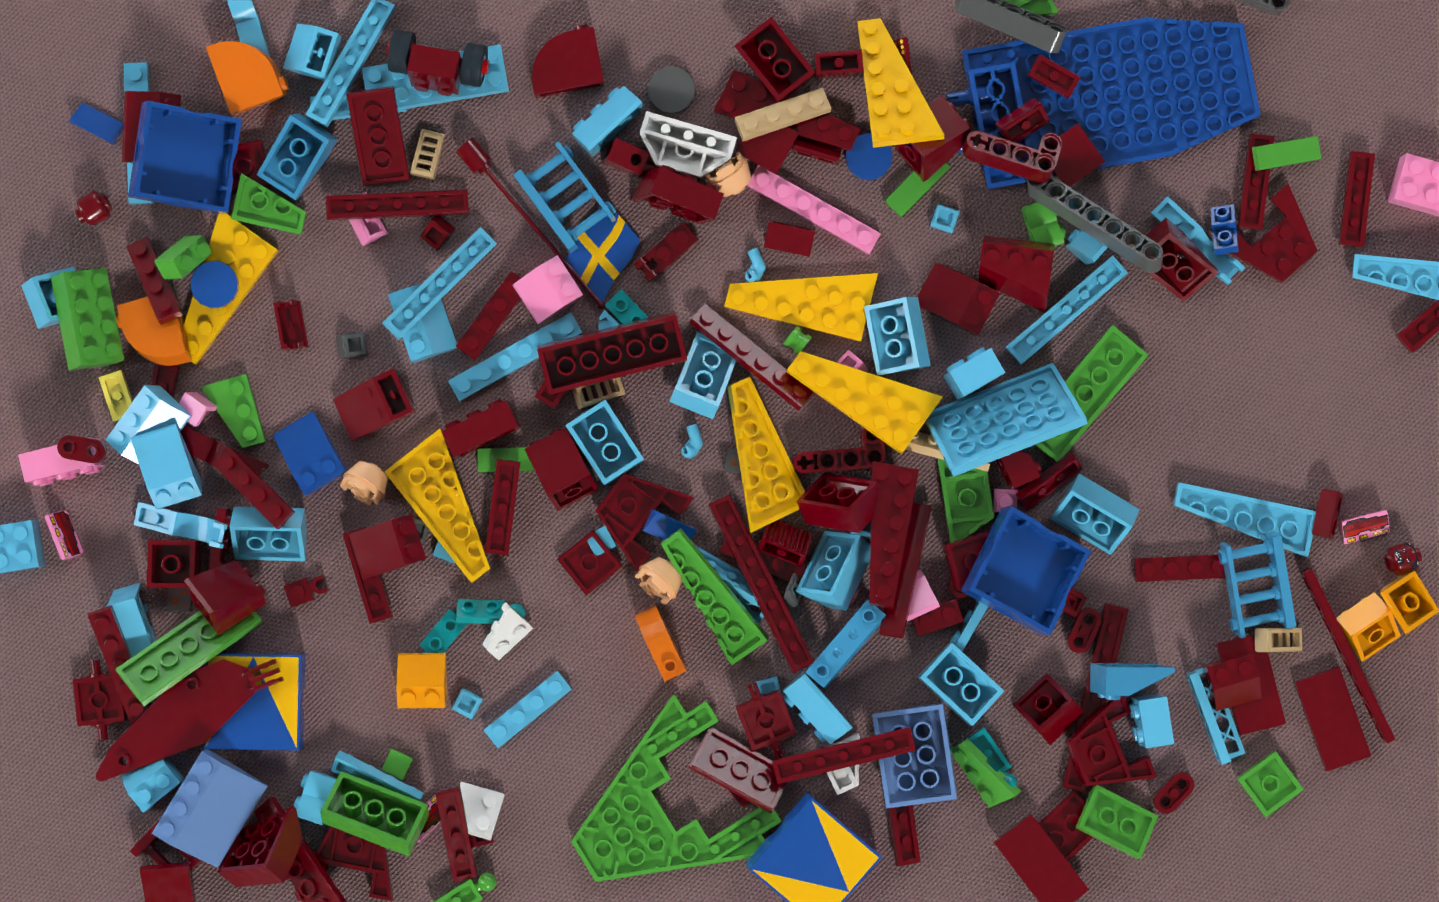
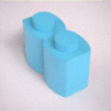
M311 770L309 774L305 773L301 782V787L304 788L302 796H297L294 803L297 816L323 825L320 812L337 778L315 770Z

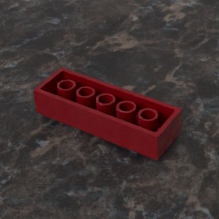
M675 311L537 346L549 395L687 361Z

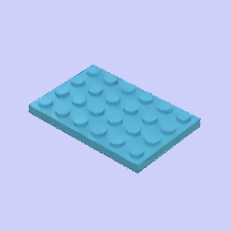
M1054 363L936 408L925 421L953 477L1088 424L1086 416Z

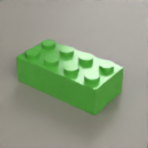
M107 269L62 272L52 277L51 282L69 371L110 366L124 361Z
M342 771L320 812L323 824L410 857L429 817L428 804Z

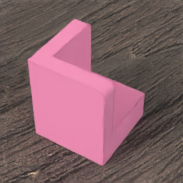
M185 392L179 402L192 415L188 422L193 426H199L207 411H215L217 409L215 404L197 392Z

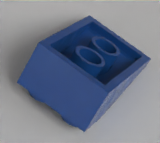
M314 411L273 434L293 477L304 495L309 496L348 471L347 466Z

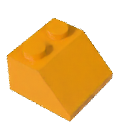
M1415 570L1398 577L1383 587L1380 592L1405 634L1439 612L1437 605Z
M1375 592L1363 598L1358 604L1342 612L1336 618L1349 645L1361 662L1401 636L1390 608Z
M398 653L397 708H445L448 697L446 653Z

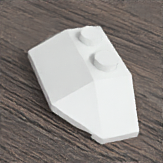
M646 111L640 130V136L656 166L662 167V165L674 168L677 172L698 178L706 176L729 162L737 140L735 136Z

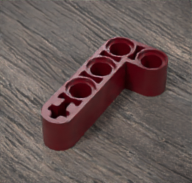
M972 131L966 138L962 152L971 161L1035 182L1044 183L1050 179L1056 167L1062 147V140L1054 133H1047L1042 137L1036 150L981 131ZM1045 146H1049V147H1051L1053 150H1049V149H1047ZM993 151H998L1002 155H997ZM1039 166H1043V167H1045L1047 170H1043V169H1041Z
M863 427L861 431V448L802 452L793 459V467L802 474L872 468V463L868 461V454L871 451H877L880 454L879 462L884 463V442L879 438L874 441L869 440L866 437L867 429ZM849 452L854 453L857 457V462L854 466H848L844 461V456ZM828 454L832 456L834 462L830 468H825L821 465L820 461L823 455ZM812 455H817L816 464L818 469H813L814 464L807 465L806 470H802V466L797 465V461H800L802 456H805V459L808 461L814 460Z

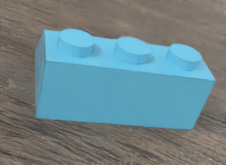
M625 86L621 89L616 87L607 96L609 98L608 101L603 105L601 103L596 105L590 111L592 115L586 121L582 119L573 127L575 130L572 133L573 137L591 157L599 152L644 110L641 100Z
M420 285L388 294L393 311ZM442 299L403 336L408 355L413 363L456 349L457 342Z
M903 297L864 306L877 376L931 366L918 297Z
M144 385L108 435L106 441L120 455L139 464L131 437L176 423L181 431L192 415L161 386Z
M1078 474L1066 490L1050 519L1111 555L1133 527L1140 509L1083 475Z
M234 507L229 527L235 560L306 561L307 522L305 508H292L295 513L280 529H276L255 507Z
M824 531L796 591L827 608L846 611L870 562L871 545L861 535Z
M952 642L917 676L921 682L970 726H973L1004 692L998 684Z
M804 671L782 689L785 693L783 699L791 708L794 705L797 706L801 711L798 716L806 725L811 722L817 729L814 734L822 743L827 741L829 744H832L853 728Z

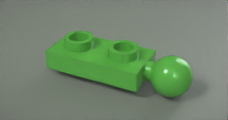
M489 872L483 873L478 878L476 884L470 878L433 902H479L484 898L481 891L488 892L496 887V877Z

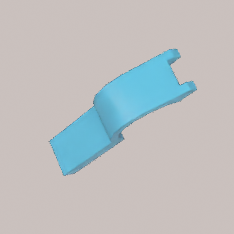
M227 0L236 24L240 42L253 45L270 57L261 22L253 1Z
M1168 196L1151 212V216L1159 223L1167 218L1181 229L1218 269L1219 273L1215 276L1227 285L1232 282L1231 278L1238 271L1242 272L1245 269L1237 259L1227 254L1215 255L1214 244L1203 228Z
M138 502L134 525L173 536L209 543V546L223 548V536L228 526L208 517L183 513L164 507L156 510L155 505L145 502Z

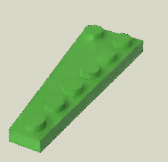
M681 528L661 543L674 568L680 574L684 585L692 593L698 609H701L709 628H712L718 638L717 642L731 665L768 641L769 636Z

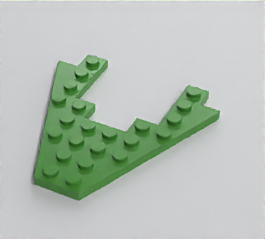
M676 695L671 696L571 840V843L596 882L747 859L765 841L762 834L782 822L775 809L772 813H769L758 807L709 838L697 818L676 830L652 791L671 779L659 758L719 721L707 700L686 713Z

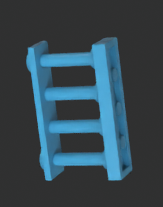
M558 141L555 145L560 153L531 174L527 173L525 175L520 169L513 176L569 252L572 253L578 249L575 243L578 240V236L606 216H608L612 223L616 221L613 215L616 210L608 200L605 203L572 160L575 156L567 145L562 147ZM566 160L573 169V172L546 192L538 193L533 187L537 184L536 181ZM580 179L587 190L559 211L555 210L552 212L548 207V204L551 203L549 200ZM594 197L601 208L572 230L569 228L566 231L561 224L564 222V218Z
M1275 531L1266 533L1267 540L1259 545L1231 550V546L1227 543H1220L1221 550H1218V557L1220 563L1224 566L1232 618L1229 620L1230 628L1241 639L1246 638L1244 628L1278 621L1287 629L1296 627L1282 535ZM1262 553L1269 555L1270 563L1268 566L1235 573L1233 559ZM1265 576L1273 577L1274 586L1271 589L1239 596L1237 582ZM1272 598L1277 600L1278 609H1275V612L1247 618L1242 617L1241 605Z
M867 599L805 673L823 688L827 689L879 628L881 620L886 614L876 606L869 605V600Z

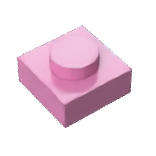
M993 489V512H1000L1002 507L1007 506L1017 509V496L1015 494L1018 490Z

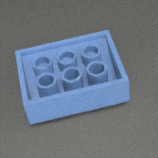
M944 702L873 713L875 735L911 726L916 751L879 759L886 808L957 799L958 793Z
M203 750L151 834L169 845L218 868L268 785L211 750Z

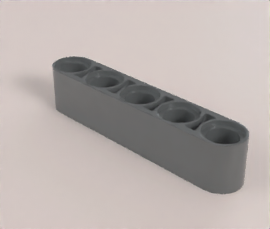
M957 0L954 8L955 11L1050 53H1059L1067 33V28L1063 25L1005 0Z

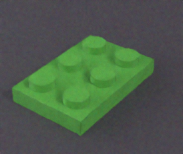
M1093 785L1076 828L1138 860L1141 859L1158 816L1099 785Z

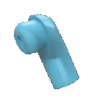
M755 248L747 252L752 262L749 270L745 273V279L748 282H758L766 269L759 249Z
M697 424L686 427L690 439L681 449V454L685 458L695 457L703 446Z

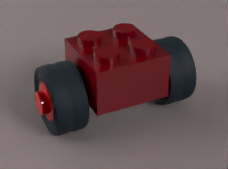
M396 29L386 50L388 70L395 73L408 74L411 86L422 92L434 90L444 96L458 95L460 83L467 86L481 87L485 74H488L489 70L488 47L482 44L468 42L461 59L460 52L417 45L414 32Z

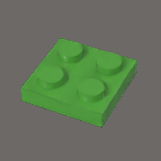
M1272 751L1236 778L1264 817H1268L1304 790L1276 751Z

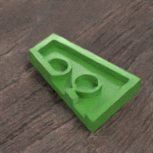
M241 173L231 219L302 235L307 212Z
M248 374L201 387L209 400L217 406V412L242 448L267 442Z
M968 738L951 747L955 761L961 766L968 780L975 786L988 807L1016 797L1021 792L1016 785L1012 788L1004 780L1006 775L1000 770L996 772L988 764V758Z

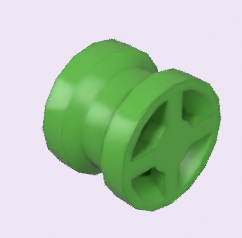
M797 326L783 344L794 349V353L798 355L812 337L809 334L805 335L802 333L801 328Z

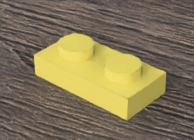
M123 370L98 377L113 422H118L133 402Z

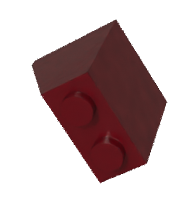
M943 96L929 103L928 106L944 133V139L896 145V151L923 182L928 180L964 146L971 130L967 119L961 118L955 106L951 102H947Z
M567 427L554 430L550 436L542 440H535L529 447L524 449L548 498L557 511L599 490Z
M412 513L348 535L362 580L426 559Z
M237 560L184 580L192 602L218 636L266 604L263 596L266 592L259 582L254 583L251 579L253 575L246 565L242 567Z

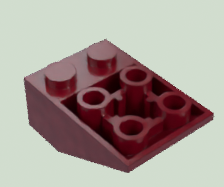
M394 368L333 398L352 442L416 413L397 369Z

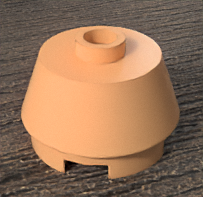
M737 152L735 154L736 157L731 158L729 162L705 176L708 184L716 186L718 188L717 191L724 193L723 197L739 194L751 181L747 158H743L740 152Z
M358 461L343 474L340 486L343 490L349 488L355 494L353 498L368 505H371L372 501H374L378 505L380 500L385 498L388 477L377 465Z
M657 557L639 567L640 571L635 575V578L641 579L639 585L649 596L653 598L656 595L662 598V604H667L671 599L676 598L682 580L672 562Z

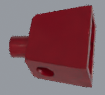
M618 138L610 142L602 161L605 165L635 177L640 176L642 172L646 173L659 167L653 161L648 160L649 152ZM631 157L637 159L636 166L631 163Z

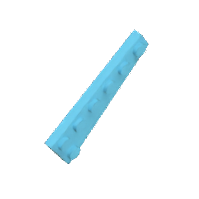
M1354 254L1352 278L1439 300V262Z
M1177 482L1173 506L1262 541L1267 540L1266 533L1275 531L1282 535L1285 550L1303 557L1309 556L1316 511Z

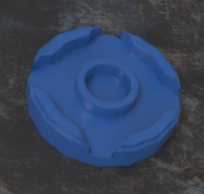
M866 133L857 137L851 152L846 150L845 160L848 169L853 175L861 180L872 181L879 179L888 171L892 164L893 154L890 146L873 148L872 135Z
M209 261L200 265L194 271L191 278V291L194 298L200 304L209 308H222L235 299L239 291V280L230 266L219 261Z

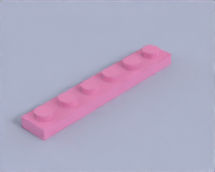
M760 165L757 166L751 181L747 184L749 188L868 255L881 235L878 231Z

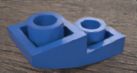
M1234 204L1210 207L1215 255L1239 252Z

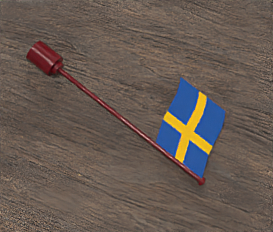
M474 137L465 142L456 151L457 155L474 174L479 172L481 175L483 173L488 175L553 253L559 256L565 267L599 305L597 308L603 309L605 307V302L603 301L612 283L632 259L638 248L640 239L620 215L615 212L613 215L616 221L613 223L606 216L578 236V240L575 242L578 249L572 253L569 252L565 259L490 172L489 168L491 167L490 162L492 158Z

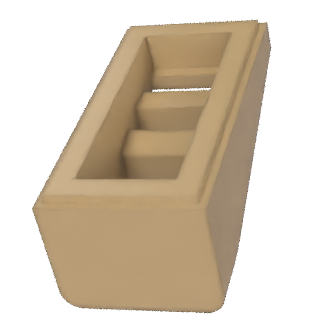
M421 130L410 171L411 175L435 180L445 134ZM425 137L438 139L437 144L426 142ZM423 146L435 148V153L423 150ZM421 155L433 157V160H423ZM419 164L428 165L431 168L430 170L419 168Z
M621 378L612 379L616 390L615 393H612L608 380L603 381L607 394L603 396L599 383L572 389L578 409L626 394ZM592 385L594 386L597 395L596 399H594L590 386ZM583 388H584V390H585V393H586V396H587V399H588L587 402H585V399H584V396H583V393H582V390H581V389H583Z
M1256 628L1255 651H1302V628ZM1290 633H1292V647H1290Z

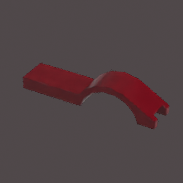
M184 426L180 431L190 455L214 466L212 463L228 447L187 426ZM236 451L258 475H260L263 468L268 469L269 464Z

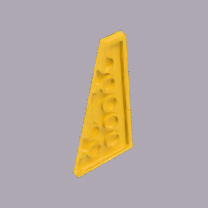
M881 18L857 21L873 148L943 140L944 133Z
M227 213L218 214L209 243L212 254L204 260L203 264L209 261H219L230 266L239 280V291L235 299L222 308L206 307L200 304L194 296L192 297L184 327L192 357L191 362L196 365L279 251L240 222L232 220L231 216Z
M878 273L734 283L729 286L724 307L861 342L866 323L864 306H869L871 303Z
M801 351L786 371L900 454L904 452L943 398V396Z
M748 377L727 388L751 533L799 510L796 501L805 493V490L751 377Z
M440 428L388 468L385 474L469 581L473 583L491 568Z

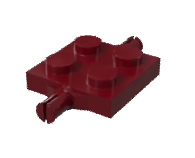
M100 659L90 660L92 675L85 678L72 679L77 726L91 725L97 727L98 741L108 740L107 725L113 722L126 721V711L112 676L101 673Z
M756 682L753 683L755 692L752 685L749 684L747 687L752 698L735 707L752 751L761 747L771 746L775 758H780L777 749L781 757L785 755L780 743L785 738L796 734L780 689L768 694H761Z

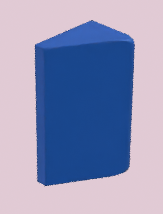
M84 103L79 106L69 120L70 123L113 145L123 129V123Z
M652 509L642 531L665 540L681 528L691 540L697 529Z

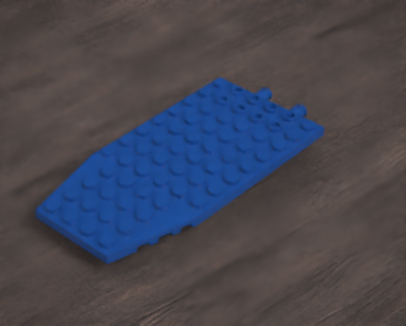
M1145 17L1068 31L1059 53L1047 52L1022 40L963 50L961 54L968 86L967 90L946 93L947 100L954 106L969 104L972 107L976 131L1002 139L1004 137L995 123L1035 98L1041 102L1050 122L1018 142V144L1037 150L1045 134L1054 133L1060 137L1073 126L1079 124L1105 160L1095 170L1171 157L1261 116L1244 24L1230 22H1200L1199 20L1184 21ZM1039 54L1081 77L1069 99L1027 76ZM963 147L957 152V154L963 153ZM993 151L997 155H1002L998 151ZM982 164L987 190L1027 183L1026 178ZM1039 166L1041 169L1047 170L1045 167Z

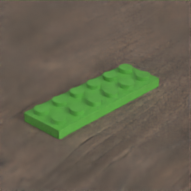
M1111 325L1064 381L1086 416L1088 424L1035 445L1056 463L1062 459L1148 357V354L1114 325Z
M198 611L115 670L144 707L262 624V620L256 612H253L218 636L201 612Z

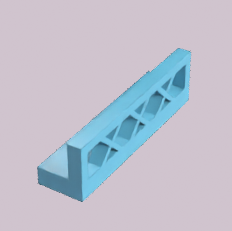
M697 547L731 591L738 595L740 602L757 623H760L764 616L762 612L758 614L750 609L749 605L759 606L742 572Z
M1200 668L1185 675L1217 762L1223 765L1231 762L1232 758L1245 754V750L1229 708L1223 709L1225 715L1220 713L1221 710L1215 711L1211 708L1208 700L1210 691L1209 688L1204 687L1199 675L1204 673L1203 668ZM1218 715L1227 718L1228 726L1225 733L1219 730L1216 722ZM1230 729H1231V732H1232L1233 737L1230 736V735H1228ZM1227 737L1235 740L1238 750L1228 753L1224 743Z

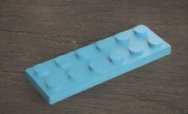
M501 44L488 46L489 70L488 74H485L481 87L467 86L460 83L458 95L444 96L434 90H428L427 92L418 91L411 86L408 74L391 72L388 70V64L362 68L365 90L394 86L398 109H410L509 92ZM458 51L462 59L464 51Z

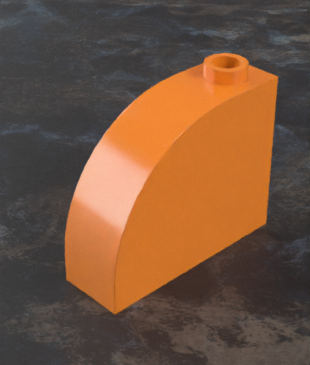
M224 41L206 47L230 114L237 115L288 96L286 90L289 89L286 78L280 75L274 61L261 49L236 41Z
M174 294V296H175V298H176V301H177V303H178V305H179L178 298H177V296ZM148 296L117 305L118 314L116 315L118 327L122 328L127 341L143 358L152 363L165 366L180 365L192 361L182 316L161 325L157 320Z
M657 605L636 614L635 618L664 682L686 672L687 667Z

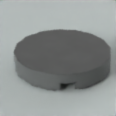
M672 66L662 68L653 75L649 83L648 92L655 108L663 113L676 114L687 109L692 103L695 88L694 82L687 72Z

